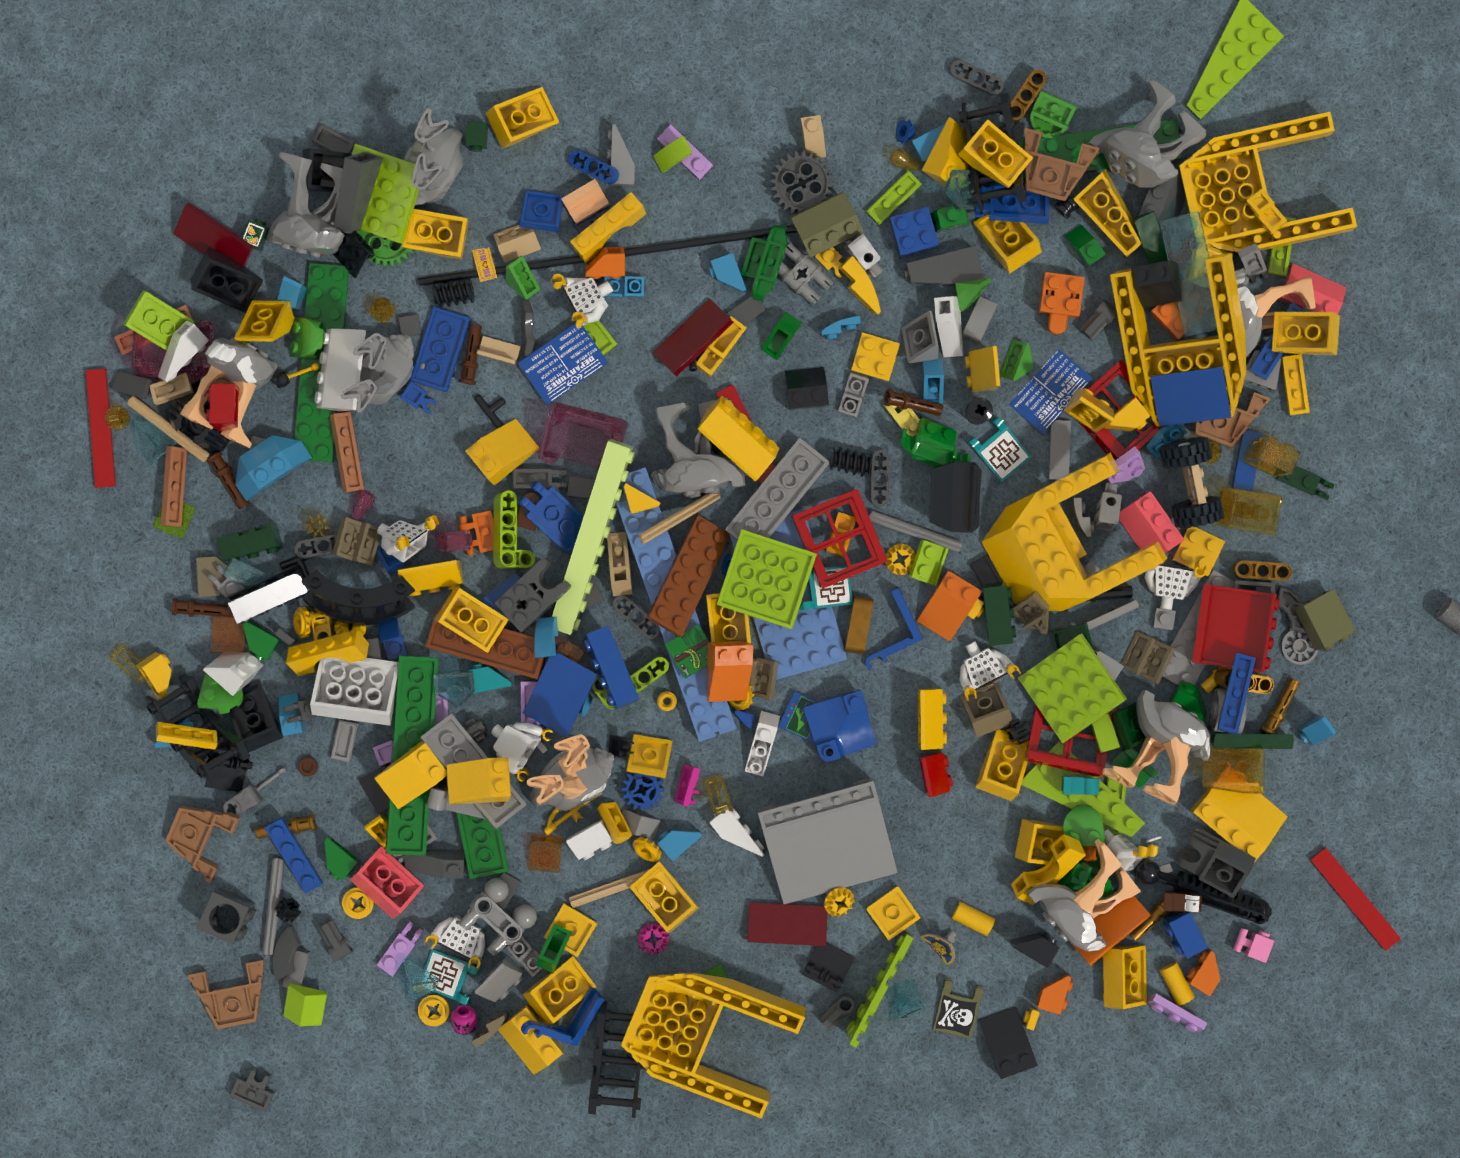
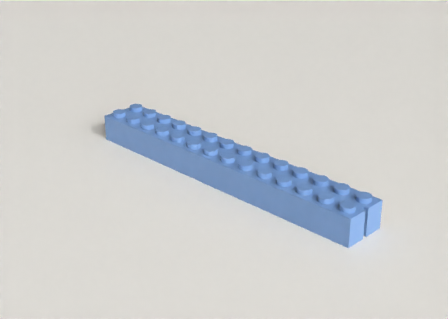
M646 467L628 473L626 484L657 500ZM622 482L620 487L623 490L620 501H616L651 605H653L676 557V552L668 530L645 544L641 543L638 535L661 522L664 518L660 506L631 514L624 489L625 483ZM696 610L685 632L698 624L701 627ZM659 626L665 644L678 637ZM668 651L699 742L715 737V732L717 731L721 735L737 729L727 701H707L708 665L685 679Z

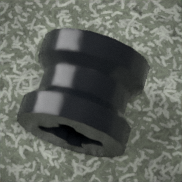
M1070 196L1066 201L1057 202L1054 205L1066 219L1071 216L1073 211L1079 209L1078 204Z

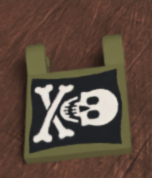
M945 978L933 1030L971 1039L984 992L983 987L975 986L973 999L951 994L952 979Z

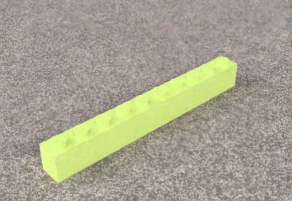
M613 439L607 442L563 582L568 581L571 584V588L556 602L552 617H557L558 631L569 635L579 629L581 620L578 618L580 612L583 613L587 605V601H584L586 593L590 594L593 583L590 581L592 575H596L599 567L596 562L598 556L602 557L605 546L602 543L604 538L607 539L611 527H608L610 519H614L617 511L614 506L616 501H620L623 490L620 487L622 482L625 483L628 477L627 465L632 463L635 455L632 452L633 446Z

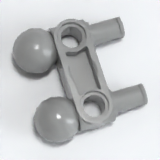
M493 878L486 883L484 892L482 891L473 898L472 903L469 905L470 911L458 922L467 931L478 918L486 921L498 933V937L487 948L494 957L507 944L512 945L520 940L522 933L525 931L524 929L532 927L537 919L536 910L528 904L516 907L512 918L496 904L505 900L509 892L508 884L501 878ZM487 901L485 909H478L479 902ZM515 927V933L508 936L506 933L507 929Z

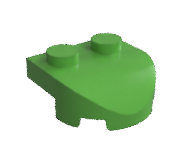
M1041 90L1031 111V124L1034 130L1043 132L1042 137L1053 138L1052 136L1063 134L1068 128L1077 105Z
M295 318L292 325L293 339L289 348L291 357L317 358L315 353L317 349H322L324 330L319 328L321 321Z
M205 672L197 702L198 708L218 709L219 714L229 713L230 709L236 705L239 707L243 701L242 689L232 696Z
M1078 805L1072 808L1064 820V834L1079 840L1082 847L1096 846L1094 841L1097 839L1106 844L1102 814L1090 805Z

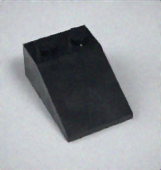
M312 148L304 149L302 157L312 160L306 176L307 190L333 192L334 180L320 168L321 163L343 168L344 158L352 154Z
M208 247L191 278V290L246 313L263 279L229 256Z
M260 679L242 688V703L239 707L236 705L230 709L229 714L237 737L243 740L249 753L282 739L283 735Z
M1016 1007L979 1019L1000 1079L1038 1066Z

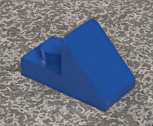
M381 545L377 547L376 552L390 576L407 565V560L403 563L393 555H388Z
M390 619L378 624L380 640L384 644L388 661L398 658V655H408L398 619Z

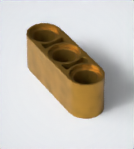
M1042 70L1032 71L1012 100V109H1017L1020 113L1019 117H1013V123H1017L1022 119L1044 86L1046 74ZM1032 77H1040L1041 84H1034L1032 82ZM1027 92L1031 99L1024 101L1021 98V93Z
M1241 560L1232 565V573L1238 578L1286 581L1292 575L1291 567L1285 563ZM1240 564L1246 566V572L1243 575L1238 572ZM1261 565L1266 569V573L1263 576H1260L1257 572L1258 567ZM1279 567L1285 569V575L1282 578L1277 574Z
M854 595L844 652L864 655L874 599Z
M1222 668L1217 670L1214 675L1215 683L1227 688L1231 669ZM1252 672L1248 692L1270 693L1274 688L1273 680L1268 676Z

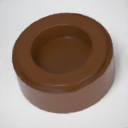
M304 757L299 761L298 770L304 776H312L318 771V762L313 757Z

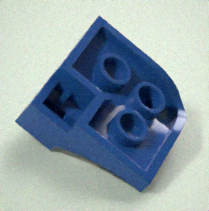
M857 689L802 707L816 751L822 760L831 762L845 755L877 745L862 690ZM830 748L832 750L831 755H826V750Z

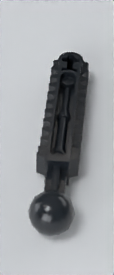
M1153 860L1141 861L1136 867V877L1143 884H1153L1159 881L1173 886V891L1202 895V904L1256 924L1267 922L1271 916L1272 908H1270L1269 903L1265 900L1241 892H1237L1236 896L1232 898L1199 880V877L1190 875L1188 871L1185 873L1179 871L1177 876L1160 871L1159 865Z

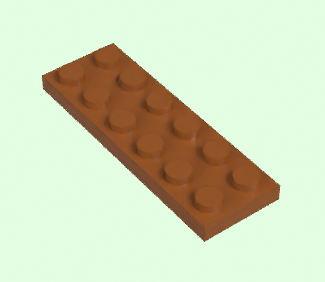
M699 515L694 517L646 617L647 619L678 637L683 636L730 537L729 533Z
M438 609L436 610L434 619H435V617L437 616V614H438V612H439L440 610H438ZM433 620L426 643L427 648L534 679H539L545 657L535 658V637L504 628L488 653Z

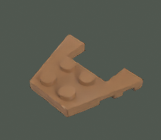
M1025 128V151L1033 157L1026 166L1027 191L1066 201L1100 151V148L1082 143L1077 163L1038 153L1043 132Z
M1252 392L1245 411L1236 408L1235 414L1231 418L1194 422V434L1208 437L1210 440L1233 447L1252 420L1259 415L1265 404L1267 405L1270 398Z
M181 806L178 809L165 842L182 858L185 857L193 865L192 868L202 873L206 877L205 880L211 883L219 866L203 858L202 854L213 828L217 826L232 834L241 816Z
M264 959L245 963L249 979L247 984L211 991L206 971L187 975L217 1029L257 1021Z

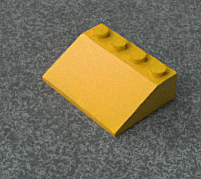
M1229 766L1222 771L1189 810L1228 844L1256 858L1255 861L1266 850L1288 817Z

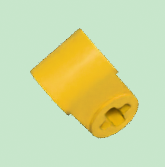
M310 611L309 615L314 641L319 640L320 635L324 632L329 637L334 636L332 618Z

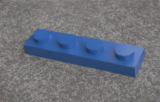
M1291 302L1285 312L1307 311ZM1273 332L1249 368L1250 372L1265 381L1283 355L1281 352H1272Z
M1235 653L1217 730L1234 735L1238 734L1256 660L1255 657Z
M283 816L267 824L264 827L304 893L306 894L322 885V879Z

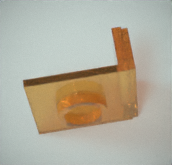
M213 618V646L210 647L211 652H244L245 631L243 624H237L233 618Z
M532 834L528 870L559 873L563 837Z

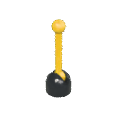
M313 363L311 367L292 374L286 372L275 373L273 375L274 382L279 389L286 387L290 382V378L312 370L317 371L319 365Z

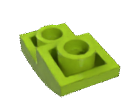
M681 136L661 149L653 157L661 172L664 173L677 163L684 161L693 152L685 137Z

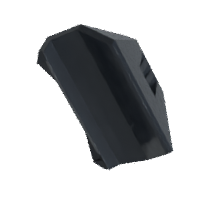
M198 380L192 384L194 393L172 400L165 411L167 421L176 431L180 430L193 439V443L212 452L224 451L230 440L221 435L222 431H217L214 427L209 429L199 423H194L180 414L184 406L196 394L201 382ZM208 399L204 404L205 413H207V410L210 409V402H208Z
M953 461L931 469L929 523L949 532L973 533L979 527L982 470L975 462Z

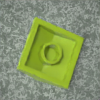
M289 983L283 1016L300 1027L322 1025L328 992Z

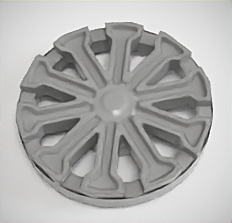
M1288 631L1281 642V650L1284 657L1289 662L1297 665L1311 662L1316 657L1318 650L1315 651L1314 648L1308 646L1312 644L1311 641H1306L1308 635H1305L1302 639L1301 633H1297L1296 639L1293 635L1294 631ZM1288 636H1290L1294 642L1287 641ZM1285 644L1291 645L1292 647L1285 649ZM1293 651V653L1289 657L1287 655V652ZM1307 651L1312 652V656H1309ZM1298 654V660L1294 661V657ZM1302 654L1306 657L1305 661H1302Z

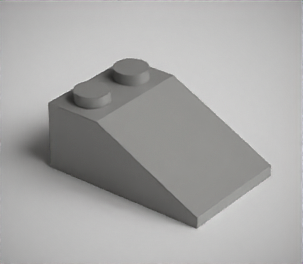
M506 955L479 983L474 992L493 1002H496L498 999L502 1001L509 994L507 989L512 984L514 986L518 985L523 979L521 975L524 971Z

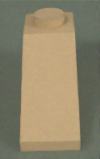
M609 533L607 542L613 596L633 594L627 533Z

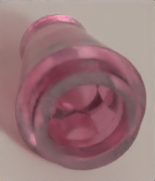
M361 490L360 493H357L351 516L357 520H362L375 503V495L366 490Z

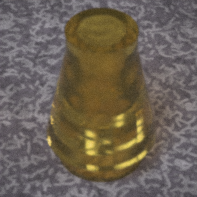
M896 148L890 159V163L894 164V167L914 172L918 170L921 161L902 148Z

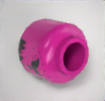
M461 1005L453 1010L451 1020L452 1027L456 1033L467 1035L476 1030L478 1020L474 1008L468 1005Z

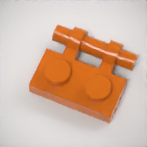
M492 510L472 514V523H468L467 516L459 517V530L462 531L464 539L462 544L463 549L466 548L467 556L475 554L474 546H479L480 553L493 551ZM475 528L477 540L471 539L469 529Z

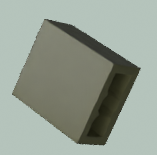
M1335 589L1325 591L1294 608L1315 651L1320 649L1327 651L1335 647V642L1339 641L1341 643L1350 638L1349 634L1355 632Z

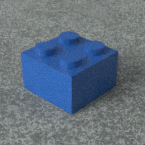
M929 207L890 217L889 223L899 258L939 246Z
M1177 911L1163 918L1165 924L1162 926L1166 934L1173 938L1174 941L1171 944L1176 953L1188 959L1208 948L1189 911Z

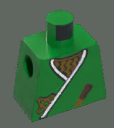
M965 204L936 209L930 214L936 233L970 226Z

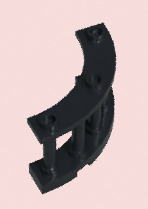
M1008 93L1000 95V103H997L996 106L969 112L966 103H962L959 119L965 125L968 142L975 134L972 131L970 119L999 113L1000 115L1003 114L1005 124L999 127V129L1019 145L1017 129L1012 130L1014 127V115ZM973 168L975 192L972 195L974 204H978L980 211L984 210L983 200L1011 194L1017 195L1019 203L1027 201L1026 185L1022 177L1024 170L1009 188L983 192L982 184L995 180L986 175L981 176L980 171Z
M316 569L301 581L310 590L302 597L309 607L321 615L324 614L333 618L334 621L345 624H381L383 621L397 619L415 608V605L407 597L415 589L403 576L383 586L359 589L337 584L326 578Z
M183 674L178 677L181 682L180 687L158 701L150 696H146L145 699L148 703L146 707L158 722L178 724L193 714H199L204 721L203 725L199 728L217 731L218 744L216 749L226 747L228 750L208 763L201 759L215 751L214 749L203 748L194 754L187 746L170 743L172 749L182 755L196 770L200 778L204 777L212 781L213 777L210 770L231 757H238L244 761L250 755L242 739L238 738L230 730L225 732L222 729V722L213 710L209 712L207 708H198L197 702L200 690L193 677ZM183 694L187 695L192 703L191 707L167 720L161 707Z
M603 1001L597 1015L596 1045L594 1049L588 1114H596L597 1106L611 1105L632 1107V1118H636V1110L641 1108V1098H638L640 1070L644 1069V1067L639 1062L637 1063L634 1058L609 1056L603 1053L604 1042H622L625 1034L608 1033L609 1031L605 1030V1022H609V1020L630 1022L633 1014L610 1012V1010H607V1001ZM609 1063L637 1066L635 1080L604 1078V1075H600L601 1065ZM599 1087L634 1088L633 1099L602 1097V1094H598Z

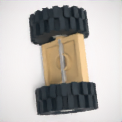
M1208 437L1182 439L1159 447L1163 468L1176 469L1181 467L1189 500L1179 502V504H1174L1171 507L1175 527L1194 528L1212 524L1223 519L1224 512L1221 497H1208L1207 488L1202 482L1204 472L1202 467L1199 466L1200 463L1212 459Z

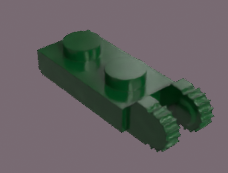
M1288 462L1283 463L1276 479L1325 500H1328L1330 496L1327 493L1316 490L1318 483L1329 489L1334 488L1333 483Z

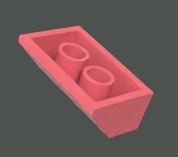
M1292 263L1282 286L1311 276L1316 307L1307 310L1302 299L1296 293L1284 295L1277 300L1288 305L1293 302L1307 312H1334L1338 314L1343 304L1347 287Z
M1151 491L1146 492L1120 510L1119 521L1139 549L1158 541L1164 553L1185 540Z
M382 846L376 850L350 879L352 883L392 919L401 914L424 887L392 855L385 854V849Z

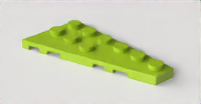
M1249 0L1238 1L1186 105L1199 120L1284 37Z
M1058 741L1048 752L1063 755L1064 745ZM1070 753V757L1078 759L1074 754ZM1036 764L1023 777L1021 785L1071 809L1078 805L1092 806L1102 814L1105 825L1130 837L1145 824L1100 779L1099 795L1062 794V776L1098 777Z
M906 932L904 936L900 935L895 943L897 946L894 953L890 952L885 962L888 964L884 970H879L875 978L878 980L874 987L870 986L865 995L867 997L865 1004L861 1003L856 1010L857 1017L855 1021L851 1020L846 1028L849 1044L855 1048L859 1044V1041H857L858 1035L863 1034L868 1027V1016L872 1017L888 989L887 980L894 977L898 968L896 964L903 960L914 939L912 935Z

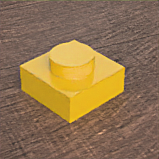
M977 599L967 616L971 619L979 618L985 609L982 607L984 602Z
M1030 1007L1029 1011H1025L1023 1022H1025L1024 1026L1027 1029L1034 1031L1040 1014L1038 1009Z

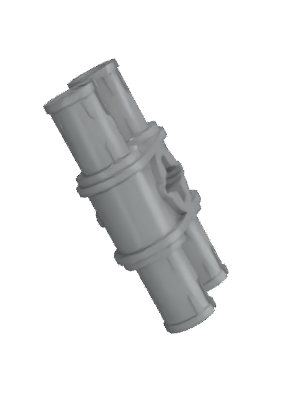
M790 243L788 245L790 250L786 248L785 254L795 262V267L790 269L781 262L778 274L782 277V282L788 284L796 292V295L801 294L814 306L821 296L809 286L808 282L815 280L827 291L834 284V281L822 272V267L812 261L808 254L801 253ZM806 268H808L805 274L807 277H801L800 279L796 280L799 275L797 271L806 270Z

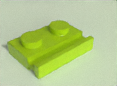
M921 539L908 577L936 586L948 548Z

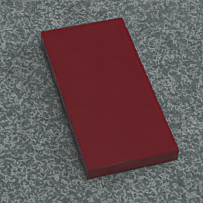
M189 202L185 205L173 232L176 237L203 255L209 247L229 256L243 267L246 266L254 249L253 245Z
M709 298L652 353L677 377L734 322Z
M749 902L747 942L826 946L828 912L824 906Z

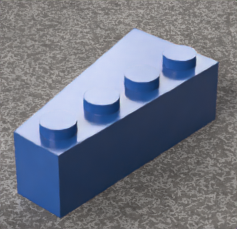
M609 626L586 634L582 642L591 659L593 668L599 675V682L608 694L606 697L609 705L617 710L637 702L639 696Z

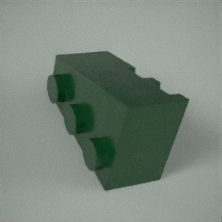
M268 523L262 527H254L243 532L217 538L222 561H228L229 564L240 562V558L247 556L248 559L259 557V553L267 551V554L279 551V547H283L276 523Z

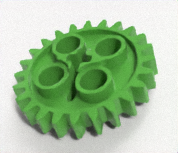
M363 230L356 231L358 234H361L362 240H366V244L374 249L375 255L369 261L372 262L376 259V265H380L383 261V266L385 267L388 266L389 262L391 266H396V260L399 264H403V257L408 260L410 259L407 254L408 252L415 253L414 250L402 248V244L395 251L393 249L394 241L377 235H371V233ZM379 238L381 240V246L380 248L375 249L373 246V242L375 239Z

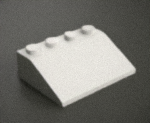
M327 329L326 333L324 332V350L320 354V364L322 366L321 372L317 376L319 390L315 394L316 408L333 411L356 410V398L342 399L340 395L347 388L360 382L363 354L354 355L353 351L365 341L366 330Z
M338 658L321 659L310 703L312 715L391 726L395 705L398 662L373 658L348 663Z

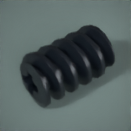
M464 279L463 285L456 280L455 286L452 285L451 281H448L446 288L442 282L440 283V289L435 284L432 286L435 305L438 303L440 308L444 307V302H446L448 307H451L452 301L457 306L460 299L463 304H467L468 298L471 303L475 302L472 280L471 284H469Z
M986 398L974 399L966 407V419L975 425L983 424L992 416V404ZM978 408L982 409L983 412L976 414L975 410Z
M839 446L837 451H835L834 447L830 470L837 465L838 472L845 467V473L848 474L850 469H852L853 475L860 471V476L863 477L865 473L869 474L873 454H870L866 459L865 452H862L858 457L857 450H854L852 455H850L849 448L843 453L841 446Z

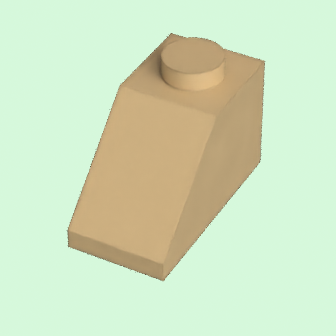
M821 116L801 118L800 124L806 156L813 152L814 159L818 155L820 158L826 157Z

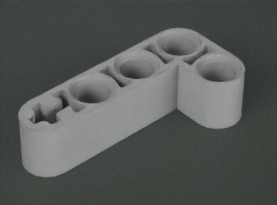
M435 785L431 788L427 808L438 811L449 810L485 819L473 803L449 805L447 787Z

